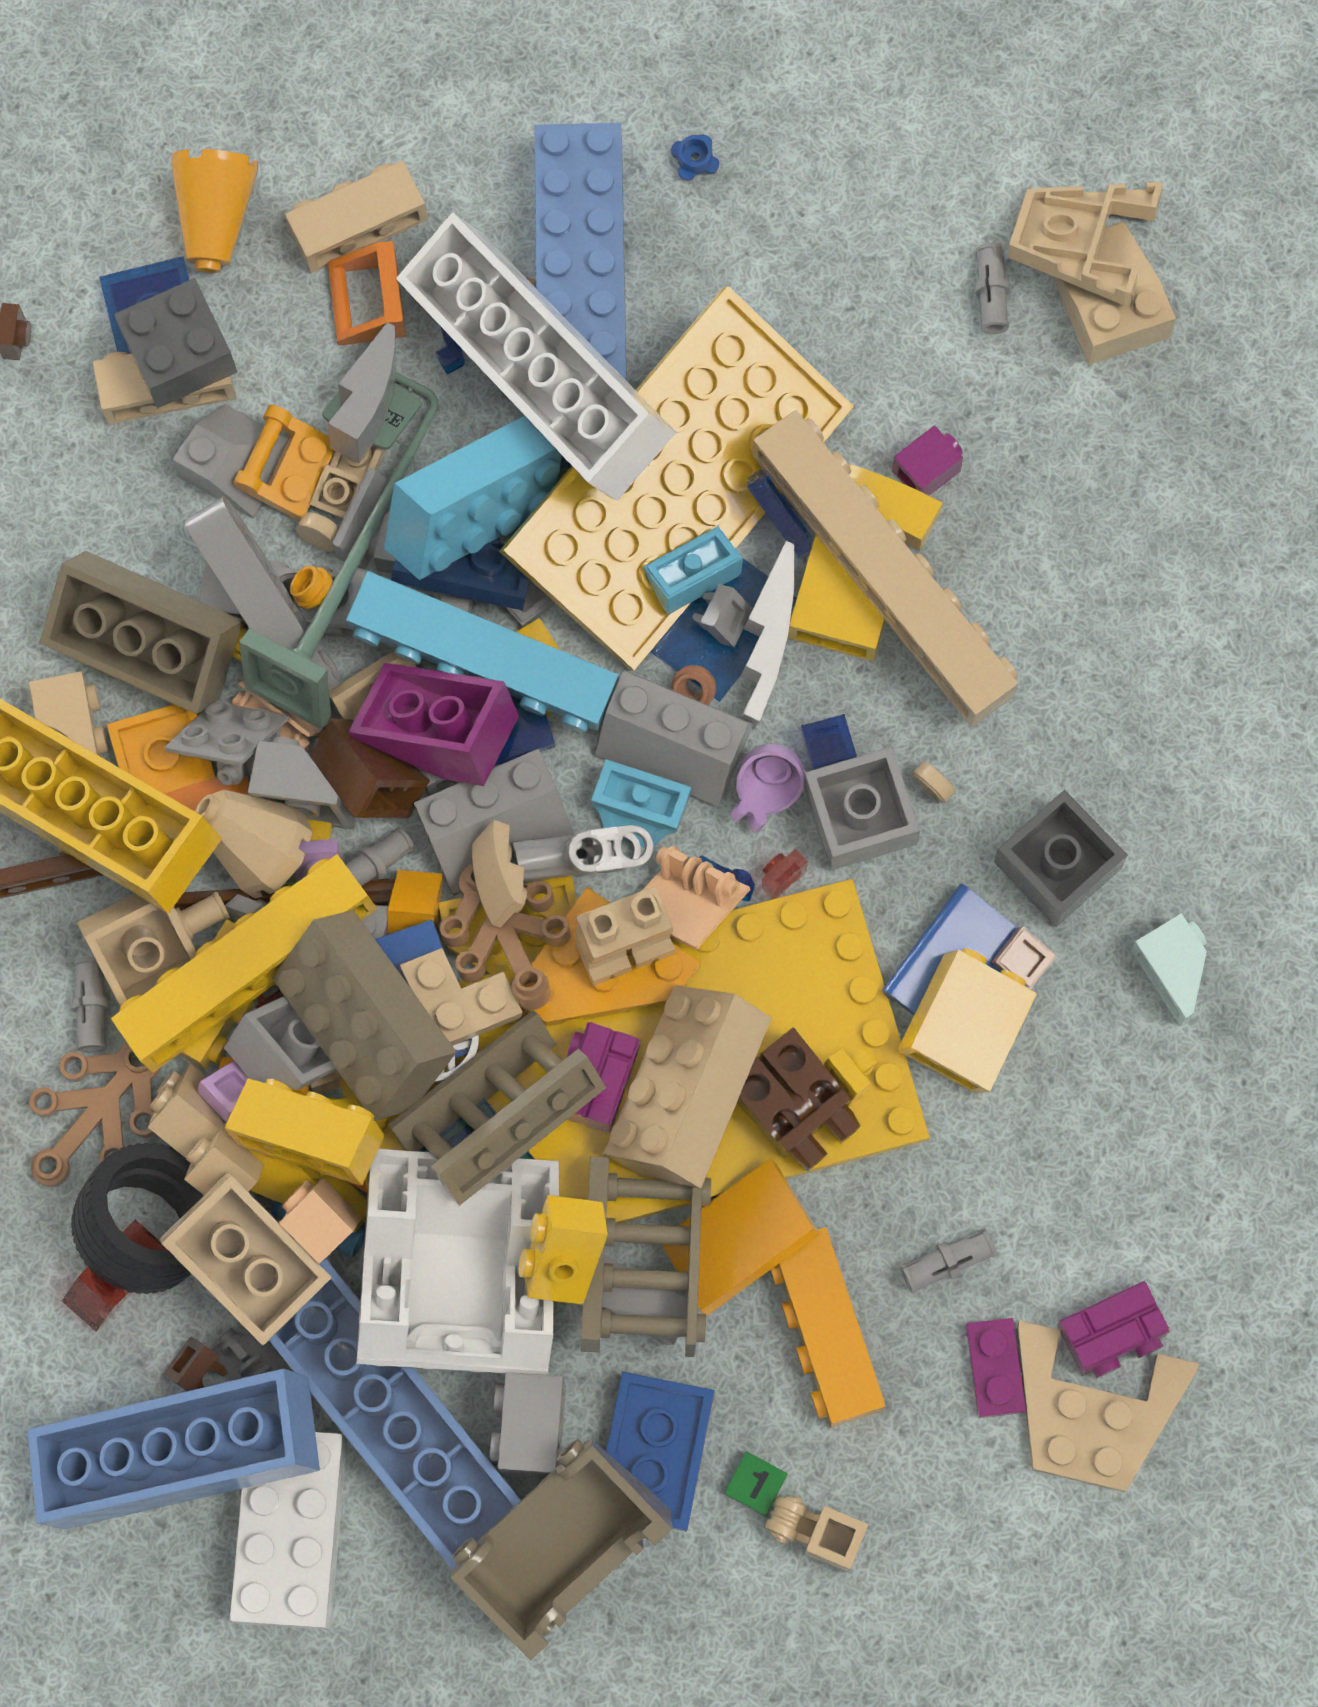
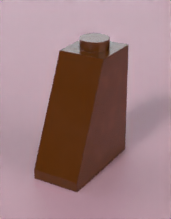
M330 719L328 724L320 731L317 738L318 742L310 757L350 813L356 818H409L415 808L414 802L420 800L430 779L413 765L351 738L348 731L354 720Z

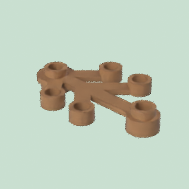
M473 864L466 867L460 875L459 887L464 897L455 914L446 917L440 924L443 942L450 947H459L467 942L469 939L468 926L479 907L483 906L475 882ZM534 881L529 885L523 884V887L527 889L525 903L528 904L532 911L545 912L553 906L554 896L552 888L547 882ZM536 894H546L543 899H533ZM514 913L499 928L493 926L487 916L470 950L460 953L456 958L455 965L459 977L466 982H475L481 979L485 973L484 964L498 938L515 975L511 988L519 1006L527 1010L543 1007L551 996L547 976L542 971L532 968L516 932L543 939L549 946L560 947L565 945L571 937L568 921L560 915H552L543 920L523 913ZM453 928H461V931L457 934H448ZM554 928L563 929L558 934L549 933ZM468 963H477V966L473 969H464V966ZM536 982L532 987H523L528 983Z
M127 1042L115 1054L84 1057L78 1052L65 1054L60 1060L59 1069L62 1075L71 1082H79L88 1074H116L105 1087L55 1093L49 1088L42 1087L36 1089L31 1094L29 1099L30 1107L40 1117H50L58 1111L86 1108L53 1149H44L35 1155L31 1163V1171L34 1178L46 1187H57L63 1184L70 1174L69 1159L101 1121L103 1124L104 1148L99 1155L100 1163L107 1158L109 1153L124 1147L120 1098L131 1085L133 1088L135 1111L129 1119L130 1128L141 1138L153 1136L155 1133L150 1129L138 1130L136 1123L141 1116L148 1115L152 1118L154 1114L153 1110L149 1108L153 1102L151 1080L159 1074L161 1068L152 1073L145 1065L140 1067L133 1066L131 1058L135 1053ZM72 1060H80L82 1062V1068L77 1074L67 1073V1065ZM43 1095L52 1097V1104L46 1110L37 1108V1101ZM47 1159H55L57 1161V1168L51 1174H44L41 1169L43 1162Z

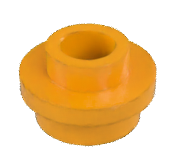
M312 565L305 566L299 570L290 585V593L294 596L295 603L303 609H311L321 605L331 588L332 576L324 568H315Z

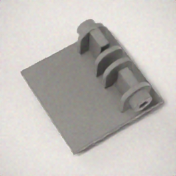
M225 701L215 702L207 706L199 716L164 748L166 752L217 761V777L219 781L224 785H236L243 780L248 770L253 769L258 740L273 742V738L280 737V728L289 720V715L273 713L261 708L252 709L231 705Z

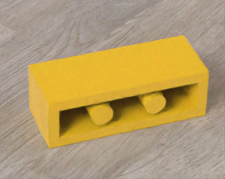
M248 1078L224 1127L240 1147L361 1186L385 1136L374 1121V1115L370 1111L357 1105H348L347 1109L333 1105L330 1099L315 1092H307L306 1096L292 1092V1089L284 1083L274 1079H267L265 1083Z

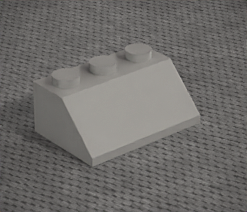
M623 671L606 710L595 755L689 786L692 791L691 796L719 807L754 724L634 673Z
M539 749L493 768L484 786L460 782L414 802L419 821L453 896L461 893L459 887L461 873L466 867L473 864L472 843L493 820L510 825L509 845L513 841L574 834L556 785Z

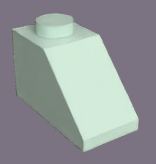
M1182 913L1136 940L1131 949L1137 962L1180 1027L1188 1023L1194 1014L1207 953L1204 948L1207 942L1201 929L1193 921L1188 923Z

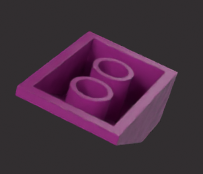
M384 663L348 732L351 738L442 779L484 786L519 715L504 681Z

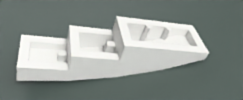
M788 541L785 542L744 627V630L759 636L741 674L742 677L757 683L741 716V719L754 724L752 727L754 730L762 717L776 682L789 633L794 594V544Z

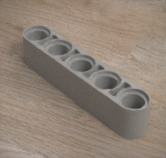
M222 496L186 519L185 525L190 536L248 627L289 650L292 648L297 649L309 624L231 502ZM319 643L311 660L327 669L330 692L340 686L343 681L333 661L322 644Z

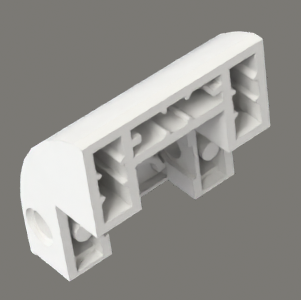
M378 1149L369 1169L356 1364L548 1375L553 1340V1301L528 1298L525 1278L519 1276V1259L522 1250L529 1249L531 1245L530 1232L534 1214H541L547 1195L559 1196V1161L519 1158L459 1206L450 1197L430 1167L438 1161L430 1152Z

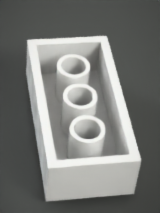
M315 1432L320 1471L242 1489L230 1612L231 1622L236 1624L331 1630L347 1438L343 1434Z

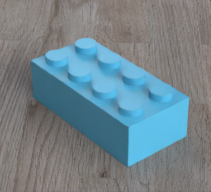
M523 416L395 482L384 549L419 580L436 571L446 569L452 562L469 553L478 552L487 543L502 535L511 534L524 523L556 485L562 454L526 416Z

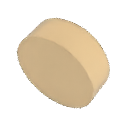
M305 513L296 527L297 534L311 545L327 552L334 551L332 542L339 527L330 519L320 514Z
M922 761L912 772L915 781L940 803H946L956 792L952 784L926 761Z

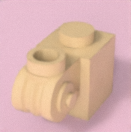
M796 1496L776 1497L773 1503L775 1506L774 1510L770 1511L771 1517L764 1526V1528L770 1530L772 1536L776 1537L775 1541L786 1544L787 1541H796L808 1546L805 1555L849 1573L869 1524L826 1506L823 1507L820 1515L807 1511L808 1507L802 1505L803 1499Z

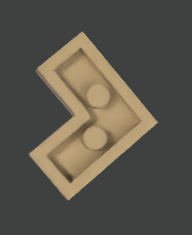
M442 948L399 966V973L452 1046L520 1019L523 1012L513 995L504 972L461 989Z

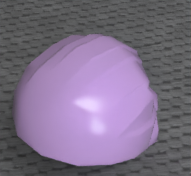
M776 743L763 744L751 750L743 757L737 770L736 784L740 801L731 810L730 814L733 821H739L746 815L750 829L756 833L766 824V815L781 812L799 799L804 789V766L796 753Z

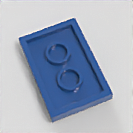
M622 1372L606 1452L657 1495L671 1510L672 1529L687 1532L715 1390Z

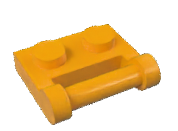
M270 404L263 416V419L266 421L244 470L238 471L233 485L248 495L300 521L309 509L310 501L326 464H329L335 450L330 448L328 435L293 417L284 408ZM283 431L290 436L268 484H265L260 479L261 473L280 432Z

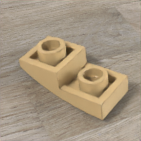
M371 446L360 464L335 451L330 465L326 464L309 505L344 519L367 469L377 470L386 450Z
M493 820L472 843V862L477 890L491 924L501 928L514 913L517 914L521 911L526 901L527 889L523 887L524 867L510 862L513 852L512 846L509 845L510 825Z

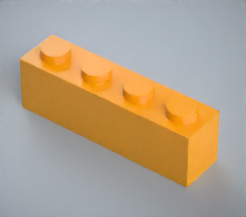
M827 1227L817 1229L820 1233L769 1271L774 1285L783 1283L789 1300L781 1303L789 1330L798 1328L803 1346L796 1348L804 1375L813 1373L818 1390L810 1394L819 1420L827 1418L830 1428L882 1412L886 1405Z

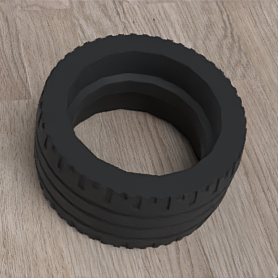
M136 1143L135 1145L131 1144L116 1150L94 1169L76 1199L71 1217V1233L74 1237L73 1242L76 1244V1250L91 1272H94L105 1283H109L112 1287L119 1288V1290H126L129 1293L135 1292L136 1294H155L177 1286L191 1275L169 1250L149 1249L131 1241L116 1226L108 1210L107 1194L109 1191L122 1187L143 1188L161 1196L175 1209L179 1219L182 1218L204 1195L184 1180L191 1163L173 1147H167L163 1144L158 1145L157 1143Z

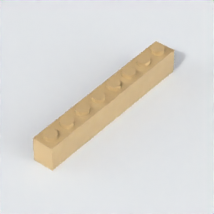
M795 409L753 439L752 456L968 724L974 727L1015 696L1019 684L1016 681L1018 678L1016 670L1005 657L1001 656L998 659L989 648L990 640L982 627L976 622L970 624L960 612L962 606L956 595L947 587L942 590L933 579L934 571L926 558L920 553L914 555L904 543L906 536L900 526L892 519L886 521L877 510L879 504L873 493L865 485L859 487L849 475L851 474V469L844 457L837 451L832 454L822 442L824 436L818 425L811 418L804 420Z

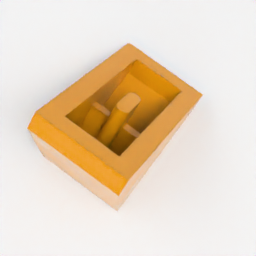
M409 870L397 871L387 910L388 935L429 920H433L438 934L439 902H441L444 874Z

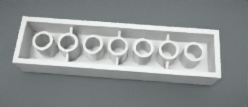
M452 212L396 278L589 484L617 501L677 433L479 230Z

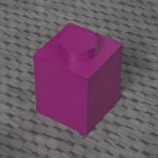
M934 425L894 456L892 472L903 484L930 496L961 472L963 451L952 435L949 433L943 435Z

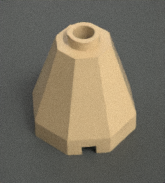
M221 790L212 795L205 796L195 810L196 813L205 818L222 838L213 853L239 888L254 899L263 897L260 890L272 894L285 884L304 859L305 852L299 849L302 838L310 842L313 834L306 815L295 807H287L283 803L232 791Z

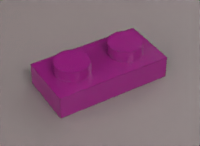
M1013 1318L966 1323L978 1419L1025 1413L1026 1406Z

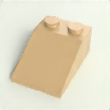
M1125 222L1105 228L1096 260L1139 267L1138 280L1130 306L1119 304L1053 277L1088 365L1170 338L1176 317L1159 277Z

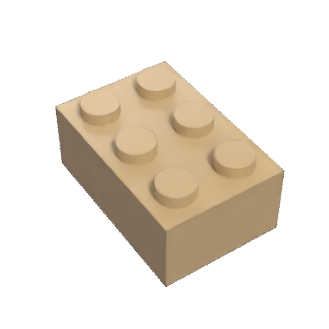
M229 1173L225 1174L159 1239L175 1258L262 1346L332 1278Z

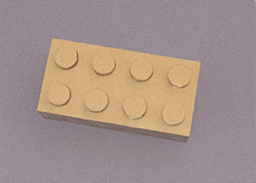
M674 985L671 995L665 1003L664 1011L655 1033L648 1043L646 1054L636 1078L629 1088L628 1097L617 1123L612 1128L609 1142L603 1154L640 1176L701 1189L772 1017L733 993Z

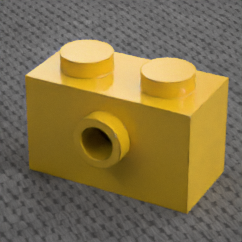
M547 1195L541 1214L535 1213L532 1219L531 1245L529 1249L522 1250L519 1259V1276L525 1278L528 1298L583 1305L608 1236L603 1202Z

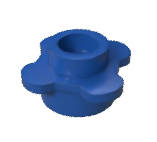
M704 134L691 135L672 145L671 154L678 160L680 166L678 175L681 179L690 181L695 175L705 172L714 174L719 169V160L713 156L712 139ZM692 155H698L699 159L696 161L692 160Z

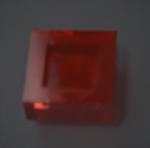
M796 848L788 856H785L783 853L778 854L762 870L765 876L762 878L761 888L772 900L777 899L807 872L808 861Z

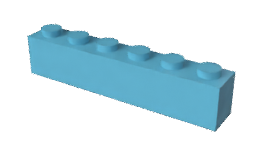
M367 571L346 619L349 629L354 630L353 637L365 644L378 647L379 642H383L395 647L394 654L406 661L419 664L421 659L438 665L436 671L504 681L509 694L521 700L520 707L541 716L545 715L546 710L563 717L561 721L563 725L581 733H586L588 728L595 731L599 730L619 681V674L370 571Z

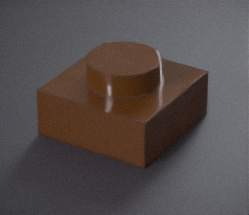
M2 303L0 311V354L3 359L20 361L22 347H28L31 341V322L26 320L19 304Z

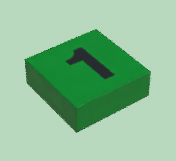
M746 1451L724 1494L766 1517L788 1473Z

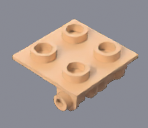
M664 846L658 851L656 862L660 864L661 870L643 889L656 887L673 927L670 937L695 950L702 945L750 891L749 886L736 881L734 874L730 872L723 873L713 868V865L707 861L702 863L701 858L697 856L688 858L676 846H670L669 848Z

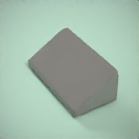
M367 469L332 542L337 559L344 562L389 482L375 469ZM391 503L385 514L390 512ZM368 548L358 566L361 569H366L372 556L368 555Z

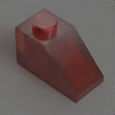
M136 1219L123 1231L131 1241L146 1248L168 1250L160 1240ZM87 1267L77 1277L62 1299V1302L97 1332L134 1292L129 1293L126 1290L122 1291L117 1287H112L111 1284L105 1283Z

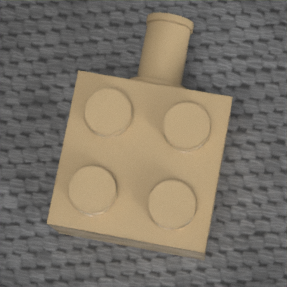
M217 892L180 911L179 907L176 909L173 907L169 914L134 893L77 922L121 1007L131 997L143 995L156 986L158 979L168 970L176 967L181 968L192 960L196 953V949L191 942L195 940L193 935L224 919H229L230 916Z

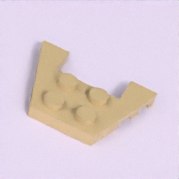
M1146 182V189L1126 190L1125 184H1109L1107 191L1083 192V186L1027 189L1009 243L1008 258L1119 304L1130 306L1138 280L1139 267L1096 260L1110 214L1155 221L1162 196L1163 183Z
M1020 1320L1018 1322L1017 1334L1021 1356L1032 1470L1125 1493L1195 1376L1199 1363L1157 1353L1146 1401L1052 1379L1051 1374L1061 1330Z

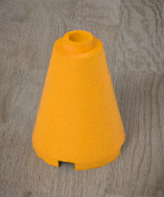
M189 149L179 150L172 154L171 166L186 261L195 264V271L220 273L221 266L230 265L258 173L259 162L255 160L249 163L250 156L213 149H202V155L198 156V158H189Z

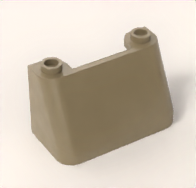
M576 1439L568 1445L557 1459L561 1464L477 1542L473 1537L469 1538L451 1557L456 1563L451 1570L450 1578L530 1661L548 1645V1641L544 1636L555 1625L560 1627L566 1622V1614L630 1554L634 1552L638 1555L644 1549V1538L650 1540L655 1546L672 1530L671 1510L657 1495L592 1439L584 1443Z

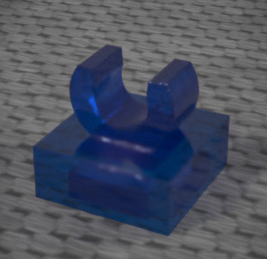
M845 714L801 725V734L812 770L857 757Z

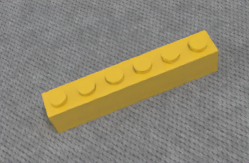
M338 854L330 859H322L315 863L308 870L307 876L295 885L285 886L275 892L270 898V903L258 912L248 913L239 918L234 923L232 930L218 941L212 940L202 945L196 951L195 957L181 968L176 967L165 972L158 979L157 985L143 995L133 996L125 1001L119 1009L120 1012L113 1016L111 1020L140 1062L154 1073L276 984L272 978L314 919L354 910L362 921L378 908Z

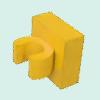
M840 1048L825 1061L824 1066L837 1081L841 1089H844L851 1098L848 1107L859 1100L871 1083L866 1076L872 1072V1067L878 1061L867 1048L859 1052L852 1059L843 1048Z

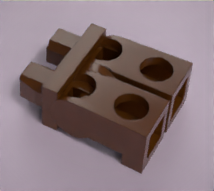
M794 1027L764 1050L759 1058H755L737 1101V1105L755 1123L769 1142L775 1146L779 1154L783 1158L790 1155L806 1171L812 1169L828 1154L813 1136L819 1129L825 1125L841 1144L861 1126L853 1111L848 1107L851 1101L849 1095L844 1089H841L834 1077Z

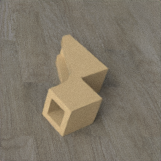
M191 1062L181 1074L173 1070L157 1089L159 1094L149 1107L154 1111L148 1128L191 1163L184 1180L203 1195L227 1173L231 1174L249 1192L258 1182L264 1164L248 1150L238 1146L224 1128L225 1123L223 1119L197 1093L200 1081L206 1078L204 1074Z

